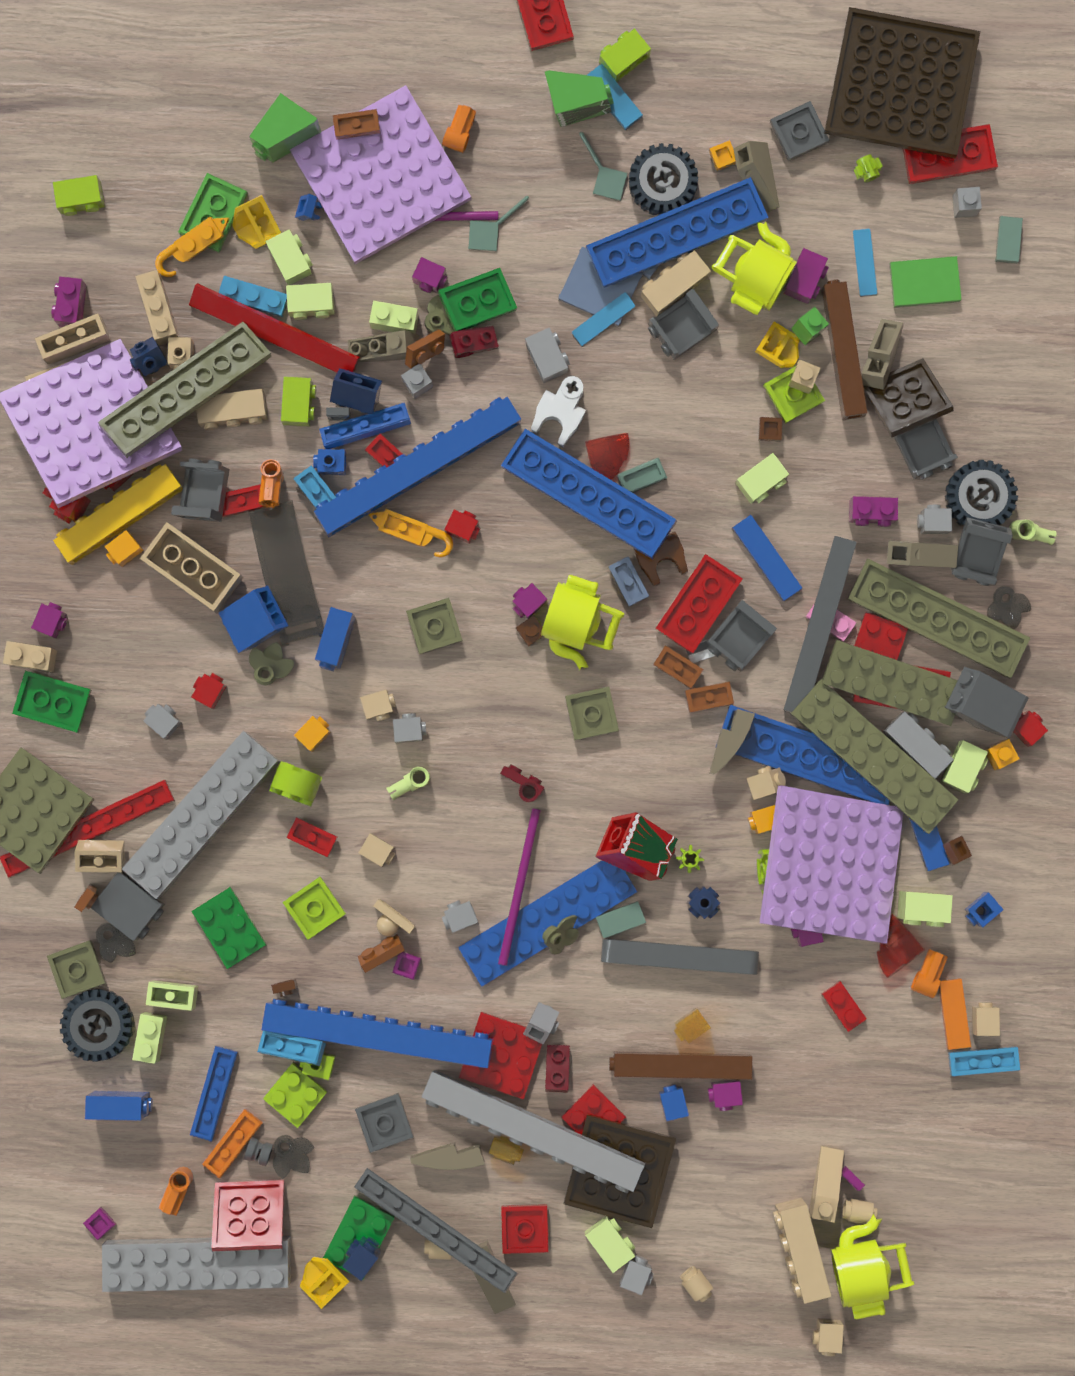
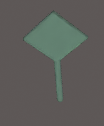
M580 132V137L599 168L593 194L620 201L627 173L603 167L583 132Z
M525 196L497 222L470 221L468 249L497 251L498 226L528 201L529 196Z

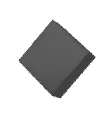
M326 408V416L329 421H346L351 419L349 408Z

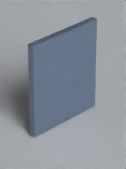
M582 247L558 299L595 315L624 292L632 298L643 273L603 288L587 249ZM623 316L619 318L617 321H615L613 324L619 326V324H621Z

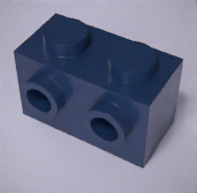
M339 368L333 380L330 402L341 407L358 410L362 413L373 414L379 401L382 381Z
M362 1236L359 1241L355 1239L347 1249V1258L342 1267L362 1281L379 1258L381 1249L378 1247L380 1244L371 1237L365 1238Z

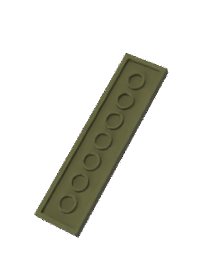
M242 322L98 422L99 427L123 455L128 458L271 358V352L248 326Z
M866 559L847 600L904 626L908 630L1009 679L1012 678L1030 640V637L870 559Z
M819 680L790 714L925 833L929 834L956 804L958 799L831 687L823 684V680Z

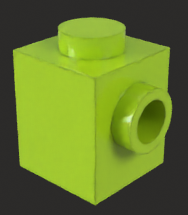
M323 1052L320 1066L300 1062V1067L303 1068L302 1074L329 1080L332 1075L336 1055Z

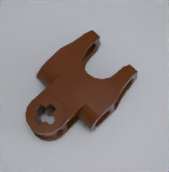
M675 531L669 533L653 559L635 548L633 549L641 570L646 574L653 587L660 585L656 567L663 560L672 561L677 566L681 575L688 573L684 549Z

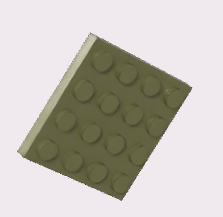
M20 747L0 775V846L41 874L95 799Z

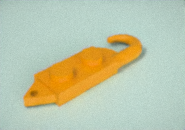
M209 217L174 241L172 245L157 256L155 261L157 271L164 277L176 275V271H165L163 269V262L172 255L181 262L190 261L224 237L223 232L229 218L213 219Z
M388 509L383 512L369 514V517L377 525L378 531L417 546L424 547L428 545L433 537L443 540L446 543V549L440 553L435 552V557H445L453 549V539L445 531Z

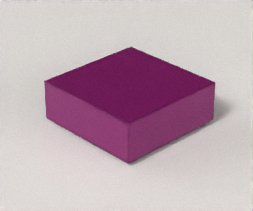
M401 952L398 954L392 973L414 980L421 958Z
M846 1166L842 1168L841 1175L857 1191H860L865 1185Z
M102 1207L83 1223L97 1240L117 1224Z

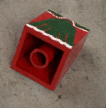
M637 812L611 818L595 857L645 880H659L667 872V865L675 853V845L678 839Z

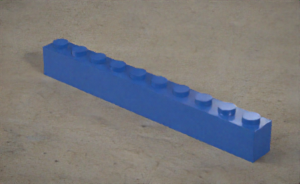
M499 397L489 404V408L476 410L467 421L463 422V420L456 422L451 426L452 429L446 433L441 431L432 437L433 441L428 444L421 443L413 448L414 452L407 456L402 454L394 459V464L386 467L384 465L374 472L375 475L369 479L363 477L355 483V487L347 490L345 488L335 495L336 498L330 502L325 500L316 506L317 509L314 510V515L328 538L520 425L521 417L509 398L501 399Z
M273 999V1002H268L265 1005L262 1031L483 1068L490 1066L494 1039L489 1038V1034L475 1032V1036L467 1035L466 1030L453 1028L452 1032L443 1031L444 1027L438 1025H430V1028L421 1027L420 1022L408 1021L406 1025L398 1023L399 1019L385 1017V1021L376 1020V1015L363 1013L362 1017L353 1016L354 1012L348 1010H340V1013L331 1012V1008L318 1006L316 1010L310 1009L309 1004L295 1002V1006L286 1005L287 1001L282 999Z

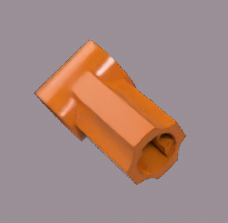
M458 105L451 126H448L445 132L442 146L461 153L465 152L470 137L469 132L476 116L475 110L466 105Z
M268 459L261 465L262 477L259 504L266 508H275L279 506L281 483L284 480V475L279 462L274 459ZM271 471H277L274 475H268Z
M928 949L922 967L913 979L911 990L933 999L939 989V978L948 957Z
M179 1167L170 1176L168 1186L158 1207L162 1212L177 1216L187 1190L193 1181V1173L189 1168ZM181 1174L185 1176L186 1184L178 1183L176 1175Z

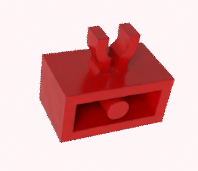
M45 487L43 494L53 499L47 487ZM83 496L60 508L52 500L49 507L54 510L53 515L70 524L71 521L76 522V520L83 516L91 500Z

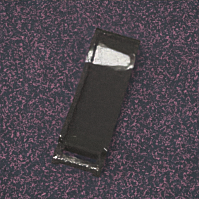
M293 500L279 503V506L275 508L263 507L249 511L265 585L269 586L288 624L286 628L316 621L317 627L287 634L284 628L279 632L282 646H288L290 642L318 635L322 637L325 626Z

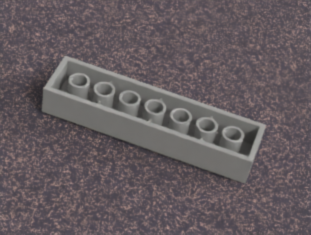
M243 731L126 863L122 870L155 899H160L280 761L250 734Z
M283 1236L282 1249L213 1252L211 1248L212 1238L107 1240L102 1244V1292L288 1288L291 1284V1236Z

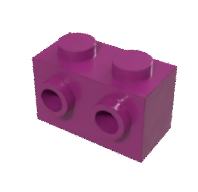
M803 248L783 294L806 304L809 303L811 298L816 299L820 290L817 283L820 278H825L829 266H826L828 258Z
M59 276V283L55 284L54 295L57 298L56 305L52 306L51 316L59 327H65L83 319L87 285L80 278Z
M853 496L849 500V523H855L856 526H869V523H876L879 527H890L891 524L898 520V498Z

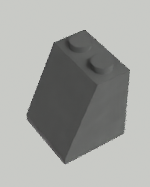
M964 667L945 708L975 728L1010 739L1029 697L981 671Z

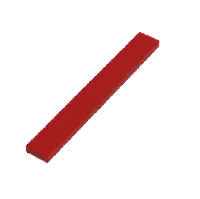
M197 283L194 286L189 306L235 327L244 322L257 337L336 373L339 368L351 372L355 371L359 360L358 356Z
M162 780L81 818L53 857L76 847L78 840L94 839L175 801L166 780ZM10 852L0 856L8 878L30 869L28 865Z

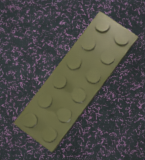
M839 640L835 641L822 679L823 684L949 726L952 725L955 714L946 709L945 706L958 680Z

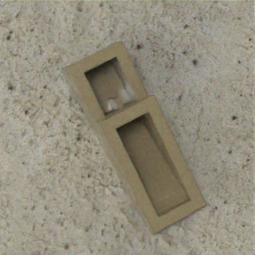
M881 319L869 347L868 359L862 371L863 386L884 390L899 345L903 322Z
M740 709L735 710L730 730L721 729L709 774H716L736 754L746 738L755 713Z
M453 1142L412 1155L410 1158L412 1164L440 1170L468 1169L485 1164L480 1144L457 1150L456 1143Z

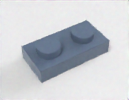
M629 556L608 566L628 607L649 597Z

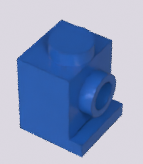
M318 449V455L313 456V468H317L319 475H346L345 449ZM327 457L333 458V462L331 464L325 463V459Z
M983 892L980 897L965 908V911L968 913L965 917L973 926L984 927L1001 913L1003 908L989 892ZM980 906L984 909L982 915L977 913V908Z

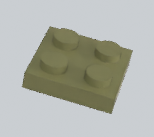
M449 598L406 611L419 654L463 641Z
M610 687L565 696L574 741L619 731Z
M92 940L47 956L61 999L106 983Z

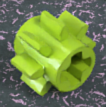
M869 154L856 161L857 166L854 169L857 180L862 178L867 183L880 176L879 171H881L883 166L879 157L874 159Z
M689 845L688 851L680 848L682 852L681 857H675V859L681 860L682 864L679 866V869L685 866L688 873H691L692 867L700 870L697 864L699 861H704L703 858L698 856L701 849L692 851V845ZM686 854L695 855L693 858L695 863L693 865L691 863L685 864Z

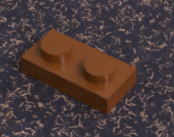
M377 109L333 115L336 140L380 134Z
M438 329L407 346L405 365L412 369L416 365L422 364L443 352L445 333Z
M666 645L653 664L690 689H692L704 670Z
M730 682L685 690L689 713L734 704Z
M90 883L74 908L80 912L84 908L89 910L98 897L95 894L98 888Z
M396 934L386 937L373 948L365 949L358 956V959L366 973L405 951L401 939Z

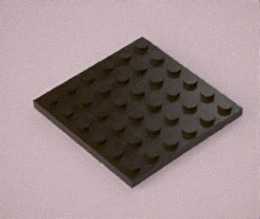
M849 7L824 134L956 158L981 31Z

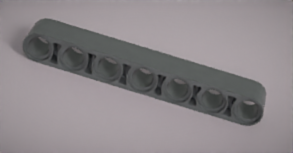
M602 939L601 962L750 975L758 974V951Z

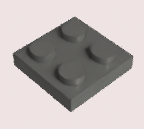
M811 101L770 119V124L788 161L817 149L830 141L827 134H824L823 125Z
M399 1093L355 1108L370 1153L414 1137Z

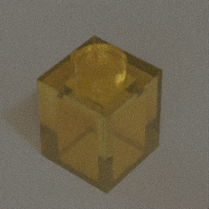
M694 1008L674 1023L677 1027L674 1032L681 1042L686 1040L688 1044L711 1028L697 1008Z

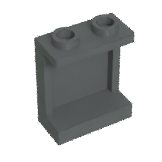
M694 289L687 292L683 299L663 313L649 319L648 323L650 334L654 339L658 337L662 343L661 348L667 357L671 355L673 360L717 331L719 327L718 322Z
M937 419L894 437L913 479L918 477L921 480L934 475L933 471L941 468L942 471L954 466L953 462L958 458L957 454H953Z
M189 459V462L180 461V466L185 468L180 506H172L171 515L182 519L222 522L230 469L221 466L222 462L208 460V463H202V460Z
M967 517L958 543L956 568H951L952 574L961 580H968L969 578L977 580L976 582L981 585H996L997 573L1007 543L1010 544L1013 536L1011 528Z
M742 600L707 641L706 644L709 645L707 649L716 657L721 655L726 659L725 664L733 671L738 669L741 672L777 628Z
M117 872L93 903L91 909L132 941H136L139 938L142 940L150 931L148 927L153 920L157 921L164 913L162 908L165 904L137 885L125 872Z

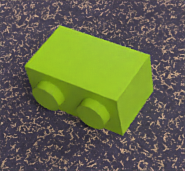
M635 28L630 32L625 31L622 33L615 44L612 46L611 44L607 45L600 52L599 63L603 64L616 82L650 57L651 48Z
M97 175L53 182L56 208L60 214L73 216L79 211L97 212L99 208L105 207L102 184Z
M284 377L281 422L283 425L310 427V420L314 421L315 407H311L312 398H316V385H313L311 378Z

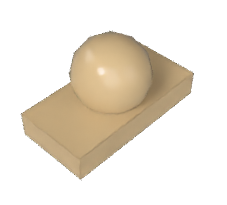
M382 899L377 900L373 907L384 914L377 921V929L381 935L392 936L398 931L399 926L410 934L416 927L415 924Z

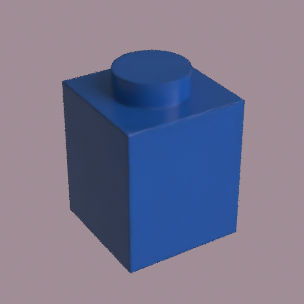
M676 1084L664 1086V1091H660L659 1095L666 1121L689 1116L682 1087H677Z

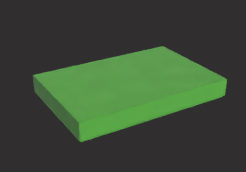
M207 173L178 233L183 236L209 217L213 219L229 218L223 232L224 237L208 247L220 252L232 227L235 208L244 203L248 192Z
M957 256L890 262L894 308L953 303L962 300Z

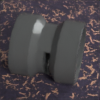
M251 1137L244 1160L250 1162L255 1160L258 1161L259 1165L266 1167L271 1156L273 1144L268 1142L263 1144L258 1139Z

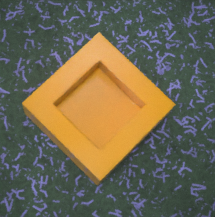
M730 140L709 148L710 156L717 171L736 164Z

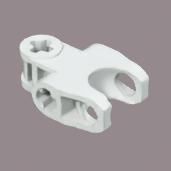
M570 376L565 378L556 395L547 390L545 391L537 406L536 415L531 426V431L537 434L544 422L548 420L558 421L563 427L558 441V445L562 447L566 445L570 437L577 431L586 413L585 409L577 406L583 395V383L578 377ZM572 385H575L576 391H573L571 394L568 393L567 386L572 387Z

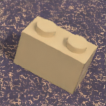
M7 641L3 664L54 673L57 650Z
M78 840L75 848V872H122L125 862L124 841Z

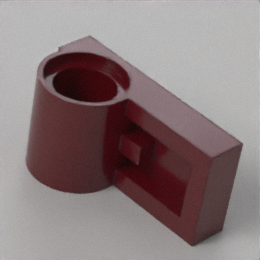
M494 326L454 331L450 334L455 358L467 357L477 352L496 350L499 347Z
M510 764L509 768L504 766L500 774L521 785L519 796L523 801L533 802L541 795L544 787L541 785L542 781L532 775L529 778L521 775L522 770ZM528 785L533 786L536 790L535 796L530 799L525 798L522 794L523 788Z
M547 1045L545 1092L568 1093L570 1045Z

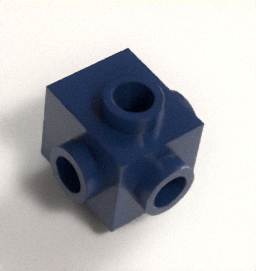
M154 337L140 341L133 348L129 349L133 356L130 359L136 371L140 369L144 376L156 373L161 367L168 364Z
M703 886L700 889L696 887L688 895L690 898L687 901L690 905L688 910L697 919L700 916L703 919L707 917L711 919L720 910L717 907L720 904L717 900L719 895L711 887L708 889ZM702 899L709 901L707 907L701 906L700 902Z

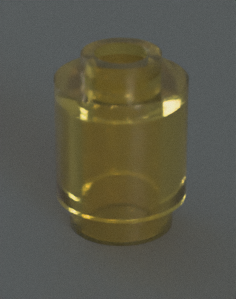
M494 1136L488 1154L494 1155L493 1158L514 1165L515 1161L520 1162L524 1149L520 1148L521 1145L511 1142L506 1137L500 1136L499 1138Z

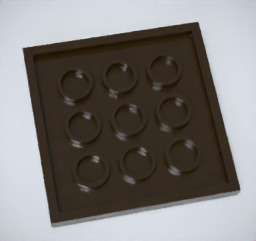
M587 1114L582 1131L583 1136L640 1160L645 1165L634 1192L629 1190L628 1193L616 1189V1184L610 1181L602 1183L594 1179L595 1175L586 1171L583 1174L572 1168L563 1204L653 1228L676 1138Z

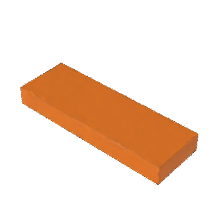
M962 979L940 981L939 993L947 1049L971 1047Z
M244 1109L202 1165L218 1178H221L263 1122L247 1109Z

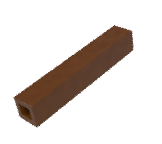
M830 280L822 288V297L826 321L829 323L827 328L842 420L863 418L867 414L847 281Z
M614 1051V1057H609V1071H613L614 1077L752 1080V1055Z

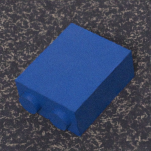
M269 586L252 590L219 612L223 625L226 627L238 653L255 648L288 627Z
M330 607L315 660L320 663L319 666L333 672L335 668L341 669L356 620L353 613Z
M94 1091L86 1095L85 1119L142 1120L149 1115V1112H152L153 1098H149V1092Z

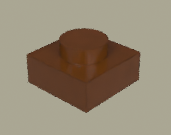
M760 417L758 441L781 442L782 418Z
M534 615L515 628L528 647L543 637L541 636L543 627Z
M963 836L943 844L952 865L972 856Z
M296 979L271 985L273 994L279 993L280 997L294 994L293 989L298 988Z

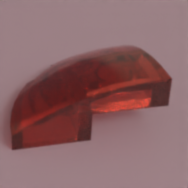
M628 433L585 441L591 464L590 467L608 479H614L619 474L620 467L628 457Z
M893 913L890 915L887 943H880V951H877L879 965L887 978L925 951V948Z

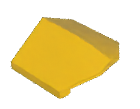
M262 195L235 208L232 226L238 238L253 248L257 249L265 245V241L281 234Z
M774 321L755 352L780 368H792L799 358L798 343L800 339L794 333Z
M313 1257L305 1265L300 1287L322 1309L349 1281L328 1259Z

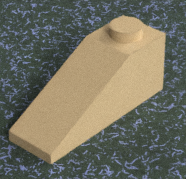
M821 1146L809 1207V1214L813 1219L835 1223L844 1150Z

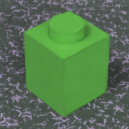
M814 307L799 318L791 330L806 346L819 336L829 323Z

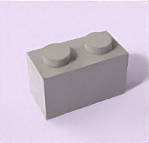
M550 327L525 338L526 347L543 383L568 373L569 359L565 352L561 353L558 345H561L556 332H551Z

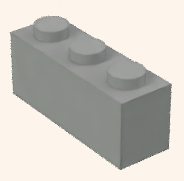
M900 713L883 733L935 779L954 760L950 756L952 752L945 745H939L934 740L935 736L927 728L923 730L917 724L919 720L912 713Z

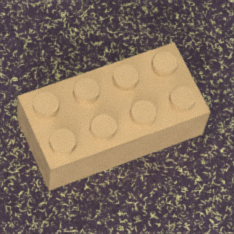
M167 522L140 558L217 614L244 578Z
M802 1198L775 1204L776 1211L773 1212L776 1226L778 1225V1228L783 1233L779 1234V1239L784 1251L788 1252L785 1261L788 1271L795 1278L791 1280V1284L797 1298L801 1297L804 1304L831 1297L807 1204Z

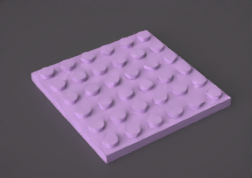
M406 85L360 110L377 109L380 134L336 140L333 125L290 149L291 154L355 264L472 200L468 190Z
M121 339L0 393V403L58 508L182 451V447L174 432L169 428L126 458L99 427L98 422L148 388L140 372L136 371L130 361L131 356Z
M778 786L760 923L887 943L903 812L895 806L787 786Z

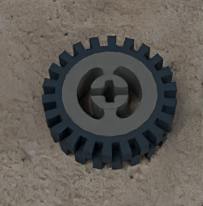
M95 989L83 992L75 996L72 1001H69L67 1008L62 1012L63 1018L60 1019V1024H62L60 1034H63L62 1041L67 1044V1049L70 1052L75 1053L74 1056L77 1058L81 1057L85 1061H104L121 1053L124 1047L129 1044V1039L133 1035L132 1027H134V1022H132V1017L134 1016L129 1010L130 1006L123 1001L124 999L121 996L115 995L116 993L112 991ZM92 1009L105 1011L111 1018L112 1026L109 1025L107 1017H100L98 1014L88 1018L87 1013ZM99 1020V1025L102 1027L95 1031L96 1026L92 1024ZM82 1025L85 1026V1031L88 1034H93L95 1031L94 1036L107 1033L108 1037L102 1042L92 1041L85 1036Z

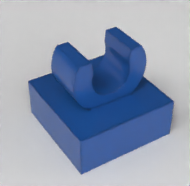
M311 194L300 196L295 218L302 221L320 219V216L314 213V208H323L320 202H316L317 197Z

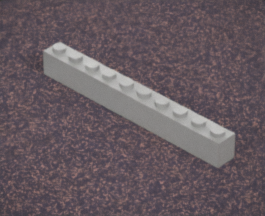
M437 1070L432 1071L422 1094V1098L426 1099L425 1103L432 1107L438 1108L440 1105L446 1108V1112L452 1116L459 1117V1115L468 1118L467 1122L480 1127L482 1124L489 1127L488 1131L495 1135H507L510 1137L509 1140L517 1145L522 1146L525 1143L531 1146V1151L543 1155L545 1152L552 1156L551 1159L560 1164L565 1162L574 1165L573 1169L580 1173L590 1172L595 1175L594 1179L602 1183L610 1181L616 1184V1189L628 1193L629 1190L634 1192L645 1165L640 1160Z

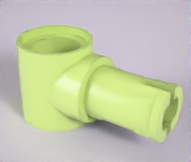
M1026 519L1015 520L1009 526L1012 531V538L1015 540H1028L1032 542L1037 540L1053 545L1055 539L1050 537H1056L1057 535L1056 531L1040 528L1033 521ZM1022 524L1025 527V533L1023 535L1020 533V526Z
M415 767L410 773L403 776L404 779L386 789L389 793L396 790V792L390 795L394 801L410 790L413 792L418 788L425 787L430 781V774L423 767ZM417 771H423L426 775L425 781L421 784L415 783L413 779Z

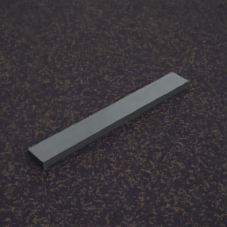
M834 536L783 710L792 712L815 685L857 543L856 541Z
M367 1168L354 1188L503 1293L507 1292L518 1275L513 1269Z

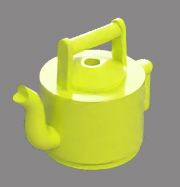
M767 222L764 224L757 223L759 233L767 243L759 239L754 246L734 235H730L729 241L717 262L711 267L713 271L734 283L731 291L734 292L731 303L737 304L754 315H758L761 308L771 310L797 261L793 260L794 258L790 257L791 248L788 242L770 232ZM736 245L748 251L739 258L733 275L723 267Z
M569 575L566 583L558 582L541 636L549 639L550 649L555 655L573 660L580 670L581 667L588 668L585 658L578 651L565 645L583 650L586 643L612 650L614 647L613 641L624 613L599 603L601 595L596 594L599 586L598 582ZM600 610L613 615L604 641L591 638L597 632L601 621Z
M874 1214L867 1224L847 1228L841 1234L839 1247L831 1249L832 1264L843 1307H852L854 1319L885 1315L886 1311L883 1301L889 1300V1292L915 1285L909 1269L905 1250L906 1243L878 1246L875 1239L853 1243L855 1239L869 1235L878 1228L882 1219H876ZM896 1249L903 1283L889 1286L891 1269L888 1260L881 1251Z

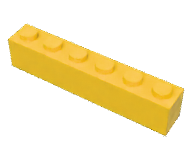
M166 464L154 467L150 471V475L144 479L143 477L136 479L131 484V488L126 491L121 490L112 497V501L107 504L102 503L94 509V513L88 517L85 515L76 520L75 526L58 532L57 538L53 541L66 561L74 565L180 493L183 487Z

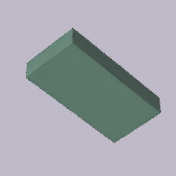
M999 217L996 262L1015 264L1019 262L1023 218Z
M659 457L617 474L621 486L632 493L667 479Z
M638 901L596 917L603 938L646 923Z

